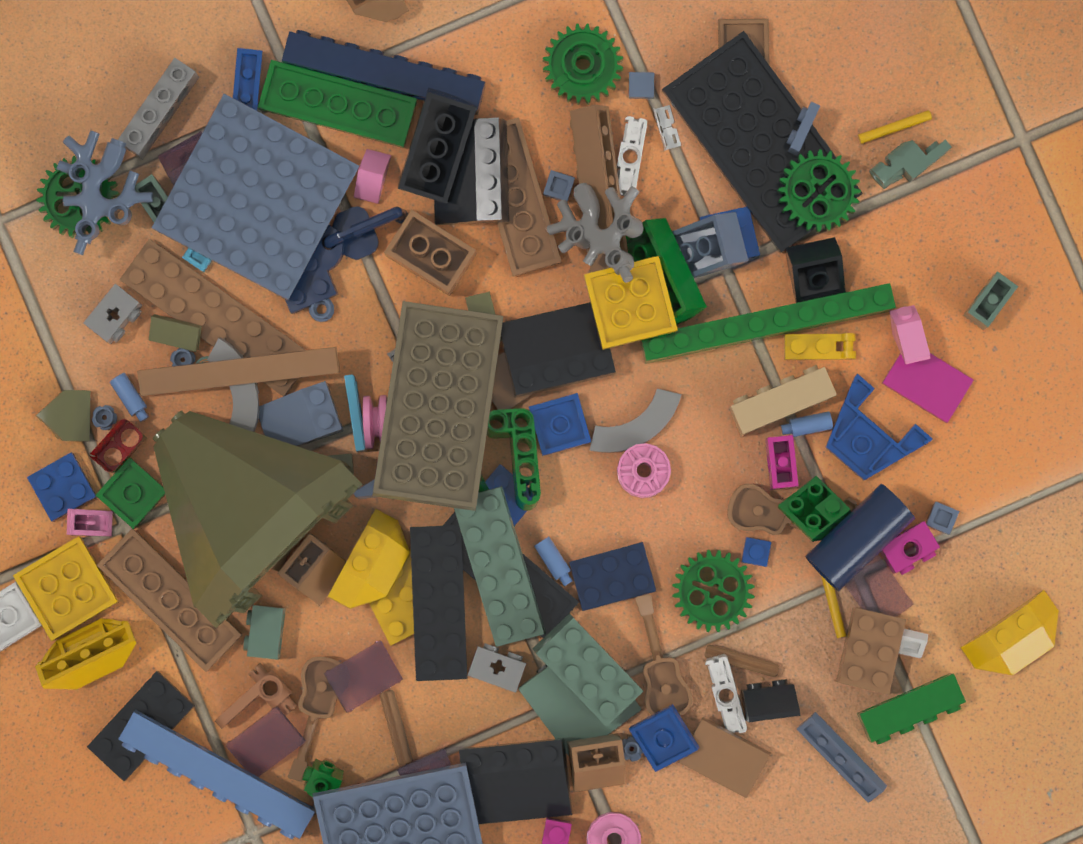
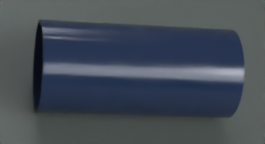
M880 484L826 535L805 558L839 592L894 540L915 517L885 485Z

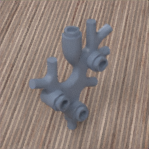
M91 130L84 145H80L70 135L64 139L63 143L75 154L77 159L73 164L60 160L57 166V170L69 174L73 181L83 186L81 193L74 196H63L64 206H79L82 209V220L78 221L75 226V239H77V243L73 251L81 255L84 254L87 243L91 244V241L99 235L97 222L100 218L106 216L115 224L126 225L132 218L131 206L137 203L153 202L152 192H136L135 185L139 174L133 171H129L123 191L117 198L106 199L101 195V183L119 169L127 149L125 148L126 143L112 138L110 142H107L101 162L97 165L93 164L91 157L100 134ZM84 169L85 176L80 178L79 172ZM123 210L124 217L119 219L118 213ZM91 226L92 231L87 235L85 229Z

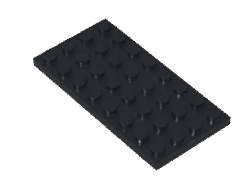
M743 31L664 87L662 92L744 205L750 210V213L779 253H782L786 250V247H790L815 229V226H812L809 231H806L805 223L797 227L798 219L795 218L789 221L788 219L792 213L790 211L782 212L787 204L779 203V199L784 197V194L778 193L777 190L785 187V185L779 182L780 178H787L783 170L785 168L792 170L789 163L791 160L799 163L798 155L800 154L807 159L808 151L811 150L815 157L819 149H821L823 156L826 157L831 149L812 124L798 155L788 152L791 145L786 142L792 129L797 131L801 124L797 118L802 109L745 31ZM832 152V159L835 160L837 157ZM820 167L813 169L815 178L820 180L825 178L826 173L824 169ZM832 175L820 188H816L815 192L802 206L807 207L819 194L823 195L822 192L836 179V176ZM835 185L831 187V194L836 198H840L843 196V190ZM795 186V193L799 197L807 196L808 192L805 186ZM861 192V193L858 194V195H854V198L857 199V198H858L859 196H861L863 193ZM821 203L813 204L812 209L815 214H825V207Z

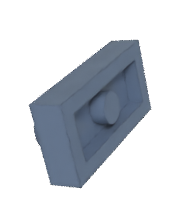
M811 102L808 108L803 106L797 118L801 124L797 131L792 129L786 142L791 145L788 152L798 155L820 105Z

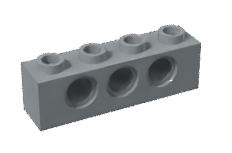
M176 58L172 60L119 137V141L126 143L125 148L143 160L199 79L196 71Z

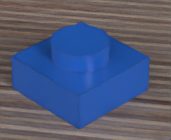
M746 537L741 562L767 567L771 542Z

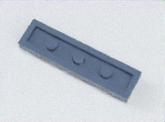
M816 712L799 725L797 730L868 803L886 789L887 785Z

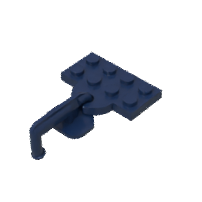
M352 207L338 213L333 225H328L289 300L285 299L290 313L295 314L309 308L312 304L322 302V300L339 295L329 271L338 266L343 255L359 260L373 254L379 246L375 229L394 220L402 224L408 216L407 211L400 207H394L369 217L365 209Z

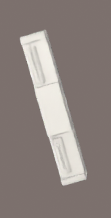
M631 116L625 118V122L628 123L625 124L623 142L620 145L617 163L621 196H625L631 186L637 187L647 128L646 119H634ZM625 151H634L637 154V160L634 163H626L623 159Z
M722 654L707 658L705 665H708L712 683H715L712 684V691L718 712H721L725 729L733 733L746 732L747 724L728 656ZM722 689H730L734 696L732 700L724 702L719 698V692Z

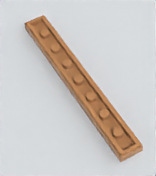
M337 347L144 369L138 370L137 375L140 395L147 396L334 374L340 372Z

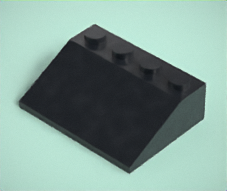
M499 117L473 119L447 204L434 200L435 225L509 222L506 120Z
M591 302L502 323L501 340L515 398L603 378L616 373L610 348L602 349Z
M564 738L469 747L459 750L460 763L466 762L479 824L573 815Z

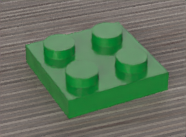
M129 457L95 496L132 529H135L165 496V491L158 481Z

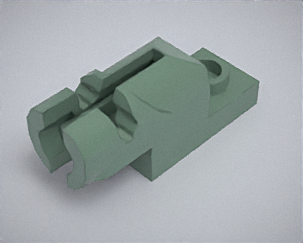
M946 139L940 144L935 141L925 150L927 153L925 155L913 140L901 143L885 157V163L888 166L879 162L870 169L869 173L883 189L902 179V175L910 183L946 154L952 146Z

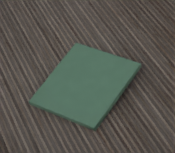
M546 664L536 671L537 674L518 688L554 738L565 739V749L568 756L567 741L608 735L642 710L634 700L606 727Z

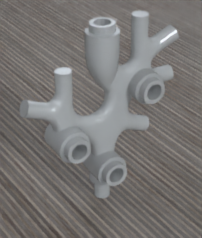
M587 183L578 184L574 188V198L583 213L581 220L577 221L567 201L561 200L557 206L563 218L560 222L547 226L549 235L567 231L566 240L558 245L562 253L565 254L573 246L581 249L590 248L583 260L589 266L593 265L599 254H605L606 264L613 268L617 275H621L625 283L630 282L633 279L630 270L634 267V259L631 254L621 250L619 242L624 235L635 238L643 232L642 221L630 214V207L640 191L631 186L626 195L620 199L613 187L606 189L605 194L614 209L615 216L608 228L600 229L598 226L600 214L599 200L590 185Z

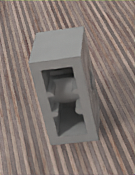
M114 284L83 323L106 342L112 344L113 341L118 342L126 332L124 328L129 321L133 323L142 312L140 310L142 304L117 284ZM112 311L118 312L120 316L118 320L112 319L113 317L110 315Z
M484 643L483 647L478 646L467 676L516 693L526 663L522 662L523 657L508 652L507 656L499 654V648ZM498 660H501L502 666L506 667L505 671H499L498 674L493 673L494 668L490 667L491 662L496 663Z

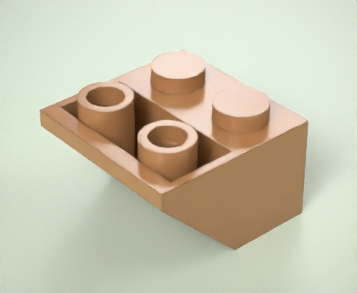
M309 533L277 574L320 606L329 595L347 561L313 534Z
M617 733L567 741L574 792L625 784L622 739Z

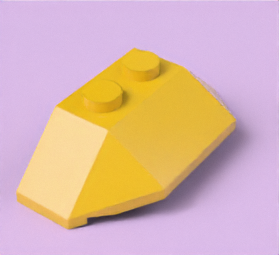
M375 509L331 589L328 598L352 609L387 596L410 553L398 520Z
M1042 590L961 646L960 649L974 669L1013 676L1055 646L1059 611L1047 593Z
M101 618L56 640L45 653L42 661H39L35 666L43 689L77 690L122 668L137 643L130 623L128 621Z

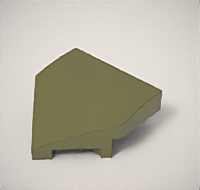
M63 390L35 416L55 434L57 439L62 441L89 442L91 391Z

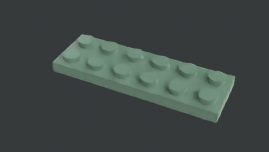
M499 486L478 492L476 511L454 508L495 645L498 647L543 635L546 633L503 488Z

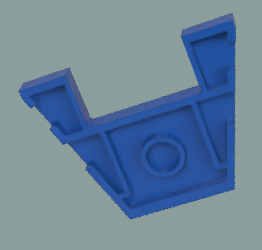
M856 374L825 448L864 481L931 442L932 438L914 424L904 437L896 443L858 410L859 406L875 388L859 374Z

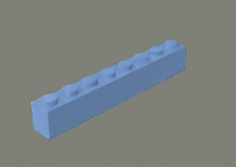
M138 710L133 712L119 737V740L123 742L122 746L129 751H141L146 754L144 758L156 765L161 762L168 766L167 771L177 777L184 775L190 778L189 783L201 790L204 787L213 791L212 796L223 802H226L227 799L236 804L235 808L247 815L251 812L259 816L257 819L259 822L268 827H271L273 824L281 828L280 833L290 839L294 837L301 838L315 813L314 807Z

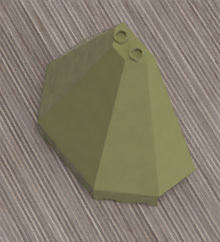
M180 411L171 419L172 424L166 430L163 428L155 434L153 440L156 443L153 447L193 606L215 628H218L233 612L245 613L262 596L256 588L252 587L322 518L336 523L353 507L348 498L362 486V483L348 470L350 465L341 460L192 411L186 414Z

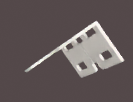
M670 105L657 109L653 108L664 151L681 146L677 129L671 127V124L674 123V118ZM665 110H668L670 119H667ZM673 134H675L677 140L675 144L672 137Z

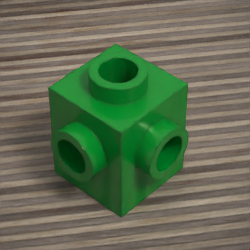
M315 759L312 767L307 766L303 773L302 780L305 781L304 791L313 797V793L339 788L343 781L344 770L337 768L327 760L320 761Z

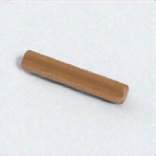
M707 645L704 654L706 658L726 654L730 665L770 677L778 675V664L713 645Z
M388 690L380 693V699L397 762L399 765H406L411 763L413 759L395 693L393 690Z

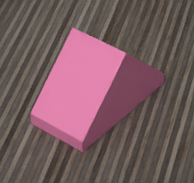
M366 149L358 169L354 198L379 204L391 155Z
M68 509L67 535L112 537L113 511Z

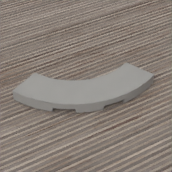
M220 337L207 360L211 362L244 357L234 346ZM257 383L229 386L233 399V411L229 424L255 432L260 412Z
M656 389L652 402L636 419L614 427L595 426L589 451L602 453L621 452L636 444L646 443L655 437L670 421L682 394Z

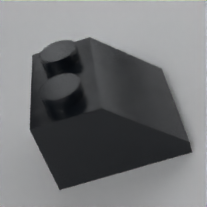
M835 237L786 247L788 271L796 303L846 293L842 254Z
M787 679L772 681V686L762 687V682L746 684L747 689L741 690L744 715L747 722L801 716L795 686L793 683L788 684Z

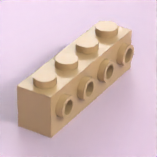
M817 365L804 370V376L795 379L794 375L780 380L781 385L772 389L768 385L756 390L758 395L748 399L747 395L734 399V405L730 406L729 409L740 435H745L835 397L837 394L826 368L818 369Z

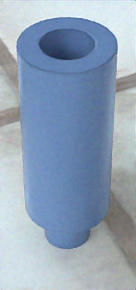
M122 373L110 381L111 386L132 417L136 415L140 422L146 420L149 417L145 412L147 406L126 373Z
M829 411L789 419V424L781 425L782 435L792 434L793 437L833 429V422Z
M550 537L534 546L555 580L560 579L564 586L573 581L568 574L571 571Z

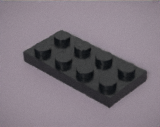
M156 671L92 740L87 748L119 778L126 781L144 762L146 755L139 750H136V752L129 751L122 746L123 742L119 740L133 712L138 710L173 730L195 705L159 671Z

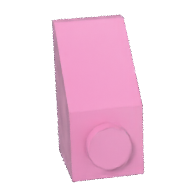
M915 306L891 310L892 335L905 364L930 359L923 325Z

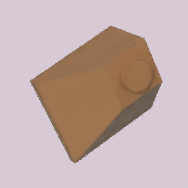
M347 0L354 14L383 22L398 19L402 14L409 11L404 0Z

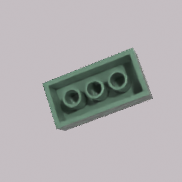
M570 613L533 648L536 655L606 727L643 692L640 686Z

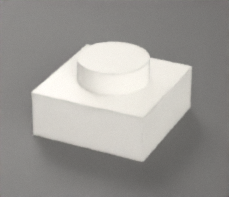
M904 629L899 654L921 659L928 642V634Z

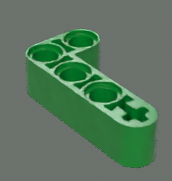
M523 408L493 410L489 414L487 436L494 439L510 438L516 505L524 511H530L536 507L541 495L533 414ZM519 418L524 419L527 422V426L519 427L516 425L515 420ZM498 420L501 422L502 427L495 429L491 427L489 422ZM525 443L529 446L530 450L522 452L518 449L517 444ZM523 467L529 468L532 475L525 477L521 475L519 469ZM530 485L528 493L529 497H532L531 501H527V497L524 496L526 486Z

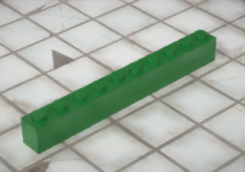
M888 283L677 328L678 331L640 340L645 364L886 313L894 310L896 306L891 284Z

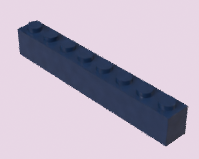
M297 30L296 33L289 31L282 63L417 98L420 101H424L428 88H432L477 106L475 115L479 113L486 87L485 81H481L482 78L480 76L467 74L465 77L457 75V71L454 69L443 67L442 70L432 68L433 65L427 62L418 61V64L408 62V58L400 55H394L391 58L384 56V52L380 50L370 49L368 52L360 50V46L346 42L344 46L336 44V40L329 37L321 36L320 39L311 37V34L306 31Z

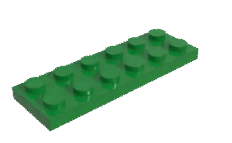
M271 60L258 109L404 148L417 104V98Z

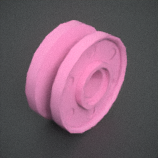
M380 395L378 407H373L371 396L363 397V432L366 449H373L375 437H380L381 442L387 395Z
M647 443L636 444L627 449L621 456L617 467L618 481L622 488L631 496L639 498L653 497L660 493L668 483L671 474L670 461L666 454L657 446ZM645 464L649 466L651 474L645 478L640 477L637 473L639 465Z
M607 812L599 815L591 823L587 831V844H607V837L611 833H618L620 835L621 841L619 844H641L638 826L628 816L619 812Z

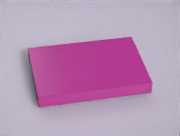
M900 353L881 384L941 421L948 423L974 380L931 353L930 359L905 364Z

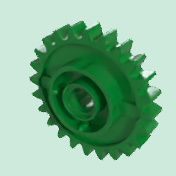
M588 23L583 30L579 24H576L574 31L568 26L566 27V34L558 31L557 36L559 40L550 39L553 47L545 48V52L550 56L543 57V62L549 64L543 67V72L550 73L545 78V81L554 82L551 85V91L559 89V98L566 94L568 103L572 98H575L577 105L580 104L582 99H585L587 105H590L591 98L600 102V94L608 97L607 89H616L613 81H620L621 79L616 72L623 71V67L617 64L623 61V56L616 55L620 51V47L612 46L615 38L606 39L608 31L599 34V26H596L591 31ZM580 59H586L590 66L585 70H581L576 66V62Z

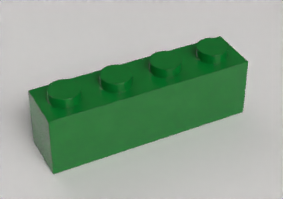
M949 673L860 711L857 715L868 741H876L878 745L890 740V735L899 731L900 735L914 730L913 725L923 721L925 725L937 720V714L944 711L947 714H951L962 709L960 705L965 703L966 700L954 673Z

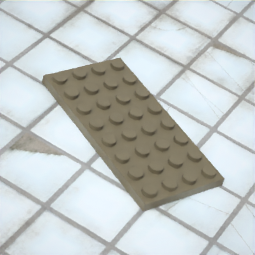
M406 301L402 302L372 496L476 511L503 316Z

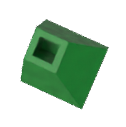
M817 476L778 505V508L812 542L822 540L851 513V509Z

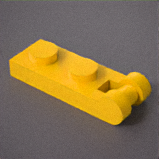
M785 334L784 360L856 359V351H853V342H856V334ZM836 342H843V351H836Z

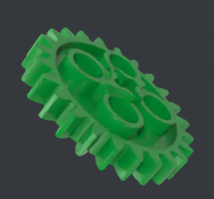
M819 149L814 157L810 150L807 152V159L800 154L798 155L799 163L793 160L790 161L789 164L792 170L786 168L783 170L787 178L779 179V182L785 185V187L777 190L778 193L784 194V197L779 199V203L787 204L782 212L790 211L792 214L788 220L791 221L797 218V227L805 223L806 231L815 226L816 232L819 233L822 226H824L826 231L829 232L832 223L836 228H839L841 226L839 219L845 222L849 220L846 212L850 214L855 213V209L851 204L857 205L860 202L854 198V195L861 193V190L854 188L860 180H852L851 177L855 174L856 170L848 171L847 167L850 162L848 161L842 165L840 163L841 155L834 160L832 159V151H829L826 157H824L822 150ZM817 167L824 169L826 173L825 178L821 180L815 178L813 169ZM832 175L836 176V179L822 192L823 195L819 194L807 207L802 206L815 192L816 188H820ZM795 186H805L808 192L807 196L799 197L795 193ZM832 186L841 187L843 196L840 198L834 197L831 194ZM821 203L825 207V214H815L812 209L813 204Z
M76 156L72 157V163L70 164L76 162ZM65 158L62 159V161L69 163ZM95 159L91 161L95 165L98 164ZM54 163L53 166L56 171L46 170L45 172L49 176L48 180L40 179L45 187L37 189L39 193L43 194V197L36 199V201L44 204V206L38 210L40 213H48L43 218L45 222L53 220L50 228L55 230L60 226L59 234L64 235L68 230L69 237L74 238L76 233L75 226L78 221L82 220V209L79 206H69L66 213L60 214L58 206L63 202V196H57L56 193L63 192L69 195H77L79 192L81 193L83 186L74 181L71 188L64 189L62 186L63 180L70 176L65 172L57 170L58 165ZM84 169L79 172L80 178L85 176ZM113 175L104 180L100 185V193L106 199H113L120 195L118 191L112 190L118 186L117 182H109ZM106 216L100 218L97 222L101 232L103 231L101 225L103 222L111 224ZM91 226L85 229L89 234L92 231Z
M707 550L706 557L703 558L698 552L696 553L697 561L690 557L687 558L690 564L689 567L680 565V568L684 571L683 575L675 574L680 583L672 584V587L679 589V592L673 594L672 597L679 598L680 602L674 606L683 607L684 610L680 613V617L688 614L687 624L692 623L694 620L697 621L696 629L698 630L703 624L705 625L706 632L711 630V626H715L716 631L720 632L721 625L730 630L729 622L733 621L738 625L739 620L737 616L747 617L743 609L752 608L747 603V599L755 598L754 595L748 593L749 589L755 587V585L747 584V580L752 575L743 574L747 566L739 568L737 566L739 558L733 562L730 561L731 553H727L722 558L720 550H717L715 556H712L711 551ZM703 567H709L713 571V578L709 582H705L700 578V570ZM727 577H732L737 582V587L732 592L725 590L723 587V582ZM695 580L708 587H713L716 584L718 585V591L734 597V601L731 602L718 595L710 598L709 591L694 586L692 582ZM695 590L703 594L704 599L700 605H694L690 601V594ZM719 600L727 605V611L723 615H717L713 610L715 602Z

